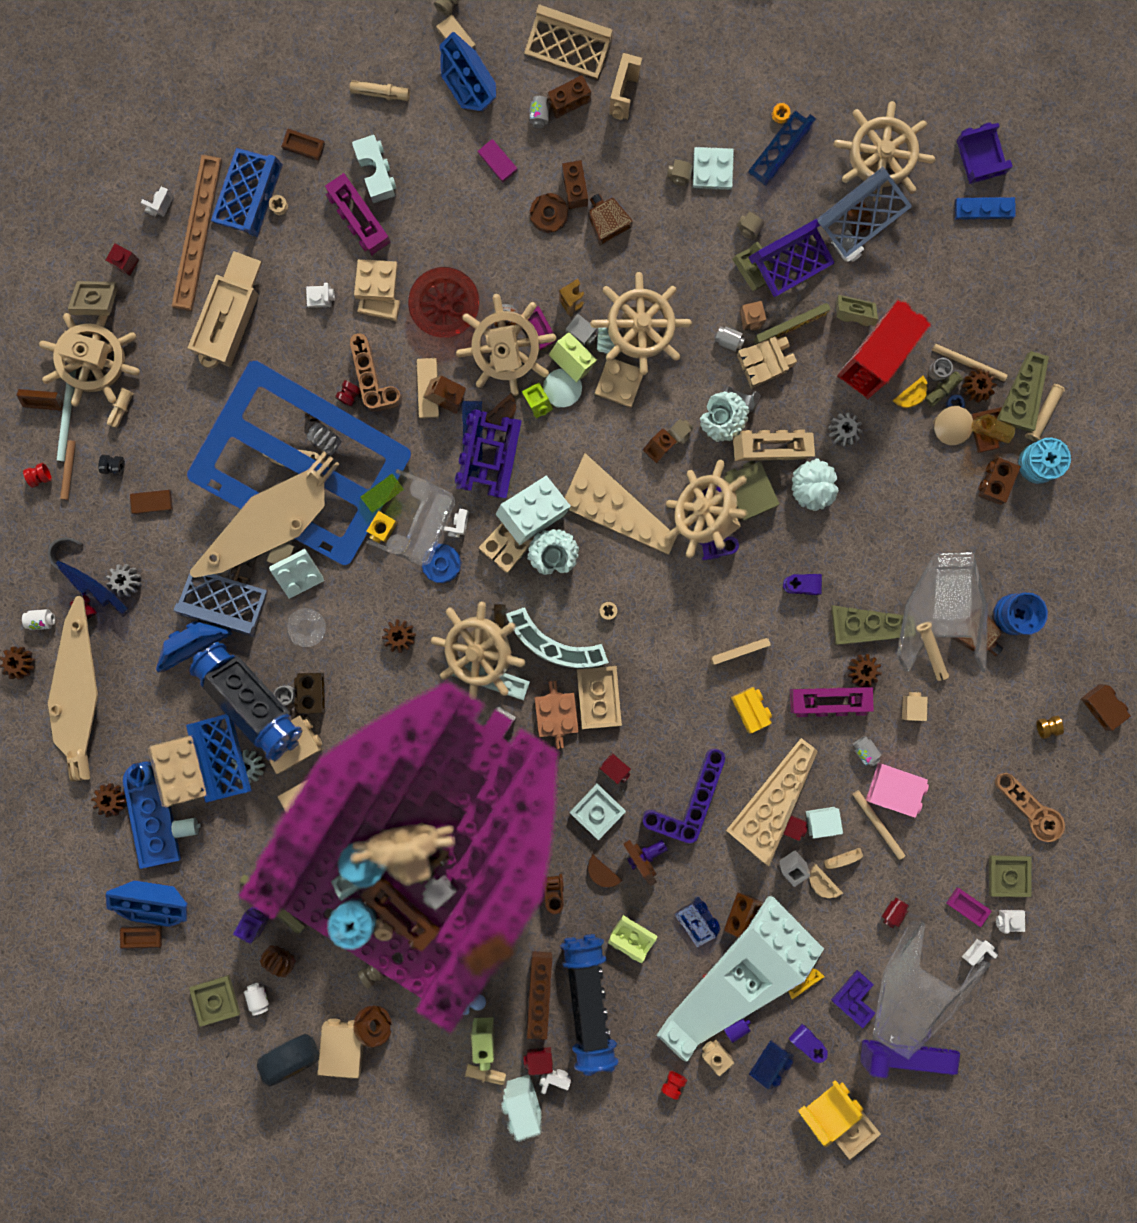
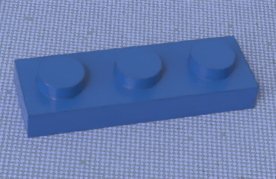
M1015 197L955 199V219H1014L1016 217Z

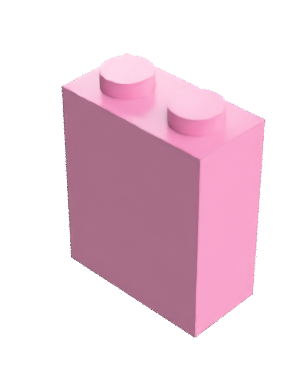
M878 763L866 801L916 818V815L922 809V797L928 791V779Z

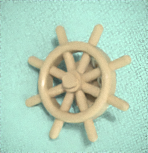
M893 101L888 103L886 117H877L869 121L866 120L860 110L855 109L853 116L861 127L855 134L852 142L835 140L833 143L835 148L850 150V162L853 169L842 177V181L847 183L857 175L865 181L881 167L885 169L889 167L895 173L890 175L896 184L902 182L908 192L914 194L916 187L908 176L914 169L917 161L930 164L935 162L933 155L919 153V143L916 134L926 128L927 122L922 120L910 128L905 122L894 118L896 103ZM884 129L882 140L874 130ZM892 131L900 135L895 140L891 137ZM867 134L874 145L862 144L861 140ZM906 142L908 151L901 150L899 146ZM899 159L908 160L903 169L899 165ZM888 180L881 185L879 194H882L883 187L892 186Z
M637 272L635 274L636 289L630 290L620 297L610 287H603V293L614 304L609 311L607 320H592L590 325L592 328H607L610 339L615 346L606 355L607 361H612L620 352L630 357L639 358L640 373L646 375L648 372L647 358L659 354L662 350L673 360L677 361L680 359V354L669 343L674 335L675 327H690L692 321L690 319H675L674 312L668 303V300L677 291L675 286H670L661 296L652 290L644 289L643 274ZM636 300L637 307H629L626 303ZM644 300L649 301L654 305L652 307H645ZM621 309L624 312L622 320H617L618 312ZM659 310L664 316V319H652ZM653 327H665L663 338ZM618 328H625L623 338L620 335Z
M494 294L495 313L487 316L481 323L469 314L463 315V320L476 330L472 338V347L457 350L456 356H474L477 365L483 371L476 382L478 388H482L491 376L499 380H509L511 393L513 396H517L519 390L516 379L525 375L530 369H533L542 377L549 375L548 370L536 363L539 355L540 344L554 342L556 335L538 336L535 327L528 320L536 309L534 302L529 303L523 314L520 315L511 311H503L500 295ZM505 320L515 322L516 324L515 326H506ZM494 322H497V323H498V328H495V329H489V328H487L489 325H491V324L494 323ZM523 328L529 338L517 340V336ZM482 335L486 336L487 345L481 346ZM531 346L529 357L522 353L519 347ZM492 352L490 363H488L483 354Z
M65 313L63 319L69 329L65 330L57 343L39 342L41 348L54 352L53 360L56 371L42 378L43 383L49 384L62 378L67 384L75 388L71 400V405L74 407L79 405L83 391L97 392L103 390L108 401L114 403L116 397L110 386L118 380L121 373L125 372L135 376L140 373L138 368L125 364V355L122 347L135 340L136 334L131 332L117 339L113 333L104 328L108 315H99L96 324H80L76 326L71 315ZM93 334L92 338L83 335ZM101 336L107 339L110 343L106 344L105 342L100 341ZM114 351V361L106 359L108 353ZM82 367L78 380L69 374ZM103 367L111 368L110 371L104 376L101 371L103 370ZM92 370L97 380L86 382L89 372Z
M723 460L717 461L713 475L696 478L694 471L689 470L687 477L690 484L683 490L678 501L668 500L666 502L668 508H675L676 527L668 532L665 538L670 541L681 533L690 539L686 552L688 558L694 556L698 543H707L714 540L716 547L723 549L725 546L723 540L741 527L737 518H745L747 515L746 511L736 509L737 496L735 493L739 487L746 483V478L740 476L731 484L720 478L724 467ZM720 487L722 491L719 492L716 488ZM708 488L706 496L704 497L702 491ZM688 511H694V513L688 517ZM697 521L694 531H692L689 526ZM706 521L708 527L707 529L703 530Z
M484 602L478 603L477 617L467 618L463 621L460 620L452 608H448L446 614L455 626L449 631L446 639L431 638L433 645L445 647V657L449 667L440 674L441 679L445 680L452 674H455L460 680L470 684L469 695L475 699L477 698L478 686L488 685L492 682L500 693L506 696L509 691L500 677L506 672L509 664L519 667L525 665L523 659L511 656L512 651L506 637L515 630V624L509 623L501 629L494 622L486 619V604ZM475 627L476 629L469 633L466 628ZM460 634L467 645L457 642ZM457 651L464 652L466 655L459 659ZM470 661L472 662L471 671L465 667ZM480 664L488 675H479Z
M420 823L419 825L403 826L389 830L384 829L370 838L368 842H355L353 844L354 850L367 851L352 855L351 861L357 863L369 859L377 862L381 867L387 865L389 874L405 884H410L430 877L427 855L438 847L452 846L454 844V839L451 837L439 838L451 834L453 828L447 826L436 830L433 827L426 826L424 823Z

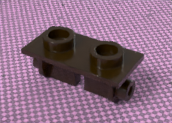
M257 556L232 567L230 575L233 576L232 580L237 581V578H240L239 582L247 584L253 571V567L246 566L247 562L255 564Z

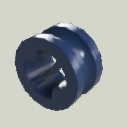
M960 395L951 396L945 403V407L949 408L953 405L951 401L957 400L960 407H965V400Z

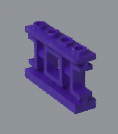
M473 410L468 414L466 420L468 430L463 436L462 444L465 446L463 453L461 452L459 456V464L461 466L460 471L455 476L456 489L471 491L473 482L489 486L488 496L505 499L507 498L522 420L504 417L502 418L501 426L485 422L487 412ZM477 426L488 429L486 439L475 438ZM495 431L506 432L504 443L494 441ZM481 443L496 447L493 465L477 462ZM469 465L480 467L478 478L467 477ZM488 469L498 471L497 482L486 480Z

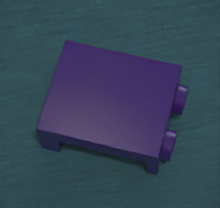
M989 122L974 130L973 128H967L961 132L956 140L969 184L1007 174L1013 167L1011 160L1005 161L997 130L1000 127L999 123L992 124Z

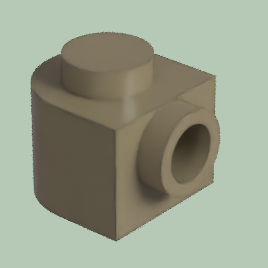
M675 159L673 165L668 167L667 177L670 178V181H674V184L684 186L685 183L690 182L693 165L689 162Z
M749 211L746 217L742 215L736 226L740 227L738 230L742 231L741 234L744 237L751 239L758 236L765 223L760 217Z
M679 419L668 430V433L677 441L676 445L679 442L683 445L691 437L689 433L693 426L687 420L683 422Z

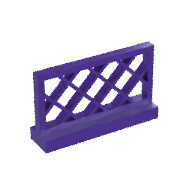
M817 219L748 257L752 264L756 262L774 297L835 263L817 229L820 226ZM812 235L816 240V247L808 244L809 237ZM795 244L803 247L801 255L794 252ZM807 249L814 251L813 260L806 257ZM781 252L788 255L787 263L779 261ZM819 254L824 256L826 264L817 262ZM792 257L800 260L799 268L791 265ZM769 261L774 263L772 271L767 270L763 262ZM804 262L812 265L811 272L803 270ZM778 265L786 268L784 276L776 273ZM790 270L797 272L796 281L788 278ZM775 278L783 281L780 290L774 284Z

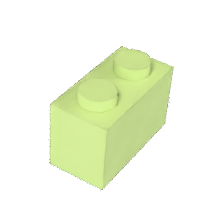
M567 333L557 341L549 354L576 383L591 370L597 361L570 333Z

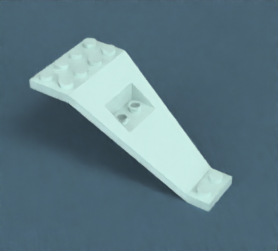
M768 896L746 931L668 1017L656 1036L678 1057L687 1062L700 1043L804 982L824 948L773 896Z

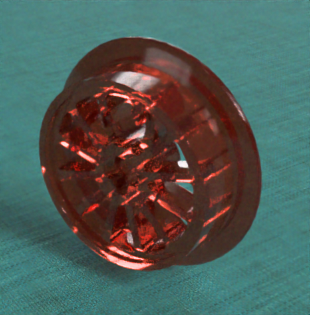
M437 267L423 273L412 285L408 297V308L414 323L422 331L435 337L447 338L461 334L471 326L463 320V315L469 314L476 318L479 311V294L474 282L465 273L451 267ZM444 283V293L440 294L436 285ZM448 284L455 285L450 294H447ZM434 287L438 295L435 297L427 291ZM459 288L464 292L463 294L453 298V296ZM424 296H427L435 302L422 301ZM447 301L448 305H445L443 308L441 306V303ZM457 304H461L464 307L459 313L453 311ZM422 307H435L425 313L422 311ZM437 312L432 321L426 318ZM443 315L442 325H436L440 316ZM446 315L449 316L453 324L446 325ZM453 317L458 318L460 320L455 322Z

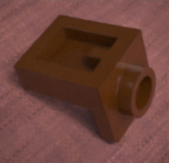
M849 210L847 212L848 220L858 221L859 210ZM862 210L860 222L871 223L872 215L870 211ZM851 224L853 235L856 233L857 224ZM859 225L858 233L869 230L871 226Z
M661 429L648 442L643 451L655 463H658L677 441L665 429Z

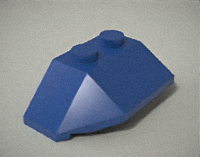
M452 32L439 45L441 52V76L461 108L483 111L496 99V83L477 52L455 32Z
M194 621L186 626V630L182 632L176 631L168 636V640L164 641L156 670L157 672H165L233 633L228 629Z
M134 880L106 892V908L110 911H115L118 915L130 921L167 927L187 921V903L173 886Z

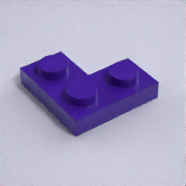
M856 970L831 1000L862 1028L876 1014L861 1000L874 984Z

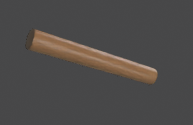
M71 440L67 441L60 499L64 500L69 499L76 441Z

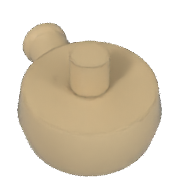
M381 919L376 920L375 937L381 941L391 939L394 933L393 927L388 923H383Z

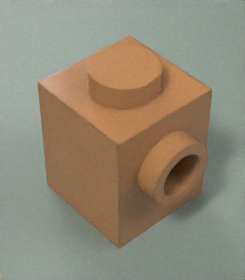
M762 301L742 305L739 312L744 330L762 328L766 321Z

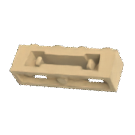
M751 430L741 431L740 435L733 437L735 461L804 460L815 456L813 433H805V430H795L793 433H788V430H778L776 433H770V430H762L752 434ZM793 441V443L787 444L788 449H764L755 452L761 450L760 444H784Z

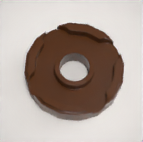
M546 193L536 197L532 202L530 219L538 230L545 233H553L562 229L566 224L568 207L564 199L559 195ZM551 208L555 214L552 217H546L543 214L544 210Z
M375 1005L364 1007L358 1012L353 1025L354 1034L363 1046L369 1048L377 1047L388 1040L391 1035L390 1025H392L388 1012L383 1007ZM371 1021H374L376 1024L374 1032L370 1029Z

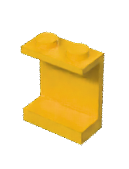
M836 1080L830 1089L809 1106H803L798 1110L825 1147H828L864 1117L861 1113L864 1110L856 1099L852 1101L848 1096L850 1093L843 1082L839 1084Z

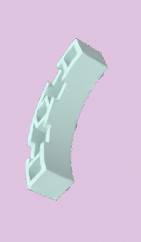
M525 607L506 614L509 623L515 624L514 633L530 651L548 662L576 669L593 668L608 664L602 644L591 647L566 646L544 635L531 621Z

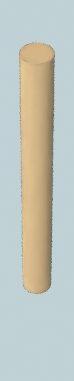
M936 343L933 346L932 351L975 370L982 369L983 373L989 371V376H995L998 380L1004 382L1008 376L1003 372Z
M857 790L852 794L897 858L899 860L904 858V852L861 792Z

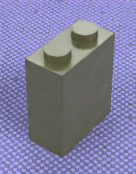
M750 461L744 464V468L739 471L736 468L726 472V476L723 478L729 484L733 483L740 476L746 478V483L735 491L737 496L736 509L744 510L747 513L745 518H739L741 522L780 505L761 461L757 463Z

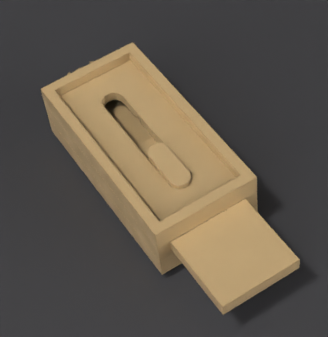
M233 251L224 277L216 274L188 345L190 351L199 355V361L203 366L214 368L220 363L231 367L259 296L253 286L262 265L261 261Z

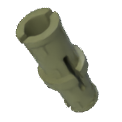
M954 371L946 380L937 384V388L925 397L927 403L934 407L942 398L950 395L951 390L963 381L962 376Z

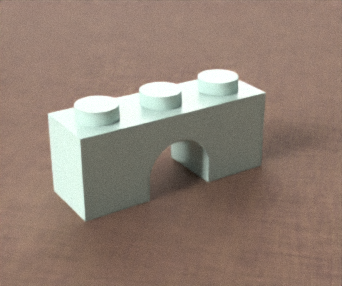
M375 135L353 141L352 144L360 166L373 165L377 168L374 175L365 178L372 202L376 203L394 197L395 193L393 190L397 189L393 177L389 178L387 171H390L387 159H382L381 153L384 150L381 141H376Z

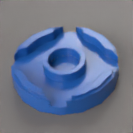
M433 545L424 554L422 560L423 572L428 579L436 583L450 582L457 577L461 570L460 555L449 545Z

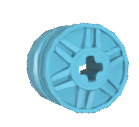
M1044 438L1024 448L1020 453L1018 465L1021 466L1020 472L1022 476L1028 481L1045 483L1064 475L1069 469L1071 454L1067 445L1061 440Z
M352 898L344 901L334 911L329 920L328 931L331 939L338 946L345 949H354L362 946L370 938L376 927L377 914L375 909L367 907L361 898ZM351 922L354 923L352 929L348 927Z

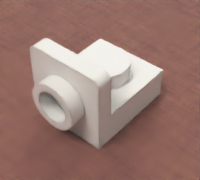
M161 186L154 195L153 203L142 199L141 204L146 208L145 211L155 217L157 214L164 217L174 196L168 189Z
M324 283V286L306 287L308 308L332 307L331 301L335 300V293L328 283Z
M459 509V514L455 513L454 525H456V528L444 526V531L448 532V536L460 538V535H465L469 516L468 510Z
M999 910V916L996 917L997 928L1004 934H1009V932H1025V911Z
M977 939L962 957L974 966L983 960L985 952L995 959L998 955L993 952L995 948L986 940L981 942Z

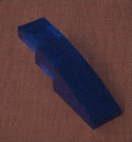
M57 561L55 563L57 568L82 596L91 593L103 607L111 603L122 617L129 613L128 608L98 581L63 562Z

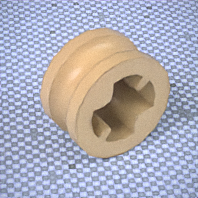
M275 195L269 201V207L274 214L282 215L286 213L288 204L283 196ZM280 201H282L281 204L283 205V207H278L277 209H275L276 206L274 204L280 203Z
M606 602L601 605L600 615L603 619L611 620L616 616L617 607L614 603ZM608 605L613 607L612 612L614 614L612 616L609 614L607 617L604 615L605 610L603 608L605 606L608 608Z

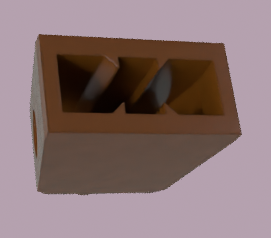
M438 376L430 380L423 398L457 414L465 397L466 388L444 376Z

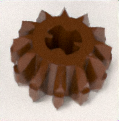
M978 369L976 372L970 371L969 376L963 378L966 383L962 384L961 388L967 389L963 395L969 394V401L975 398L976 403H980L982 400H989V396L995 394L993 388L997 387V384L992 383L995 376L989 377V371L983 373L982 369Z
M396 619L395 626L392 622L388 623V626L391 628L390 630L387 628L383 629L384 632L388 633V636H382V639L389 640L384 646L388 647L392 644L391 652L398 648V653H402L403 647L407 651L410 650L407 643L415 644V641L410 640V637H415L416 633H409L414 627L411 625L406 628L408 622L405 620L400 625V620ZM402 631L403 639L396 641L395 633Z
M12 646L10 650L3 651L5 657H0V660L3 661V664H0V668H4L3 675H9V679L17 678L18 680H22L24 676L31 675L28 669L33 670L35 668L33 665H30L31 662L35 661V658H29L32 654L31 651L25 652V647L17 648L16 646ZM15 661H19V665L15 666Z
M859 654L857 655V660H850L854 666H847V669L853 671V673L848 674V677H855L852 680L853 684L859 682V687H864L865 684L867 687H871V681L878 682L875 675L881 676L882 673L876 671V669L881 667V664L874 665L877 660L875 657L870 659V655L865 654L863 658ZM863 666L864 668H868V671H866L865 674H861Z
M109 783L107 786L103 784L100 786V790L94 791L97 797L92 798L91 801L96 802L97 805H94L93 809L99 808L98 815L105 813L106 817H111L112 814L117 816L119 815V810L125 809V806L122 804L126 803V798H122L125 795V791L119 792L121 789L120 785L114 787L113 783ZM109 797L112 798V801H110V803L107 802Z
M270 945L263 952L260 963L262 968L266 969V972H270L277 977L286 978L293 970L296 960L284 948H280L278 945Z

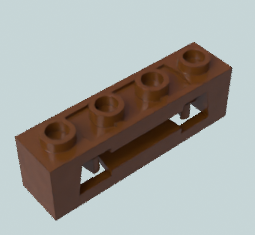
M383 876L374 885L369 886L361 895L363 903L369 908L373 907L378 912L381 920L384 922L388 921L394 926L393 930L399 936L406 937L409 940L408 944L414 950L419 949L422 952L441 930ZM389 896L391 897L390 901L414 923L418 922L413 929L390 905L384 904Z
M532 951L527 1038L547 1039L552 952Z

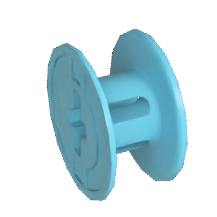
M350 844L343 850L339 858L338 867L340 874L359 888L374 885L381 878L384 867L369 859L353 863L351 861L352 855L367 850L356 851L353 849V844Z

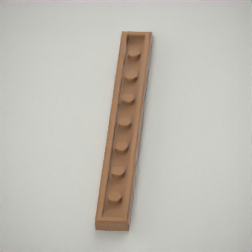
M201 156L172 301L173 308L193 311L222 165L221 158Z

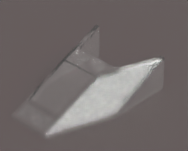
M974 552L940 553L932 556L905 605L897 650V658L905 672L910 671L924 646L921 634L917 631L916 627L922 623L930 622L932 623L931 629L934 637L972 638L976 649L975 659L981 672L986 673L987 601Z
M913 920L907 926L883 972L872 1038L907 1059L919 1050L956 1013L992 965L985 961L975 964L960 988L954 989L921 969L919 962L925 923Z

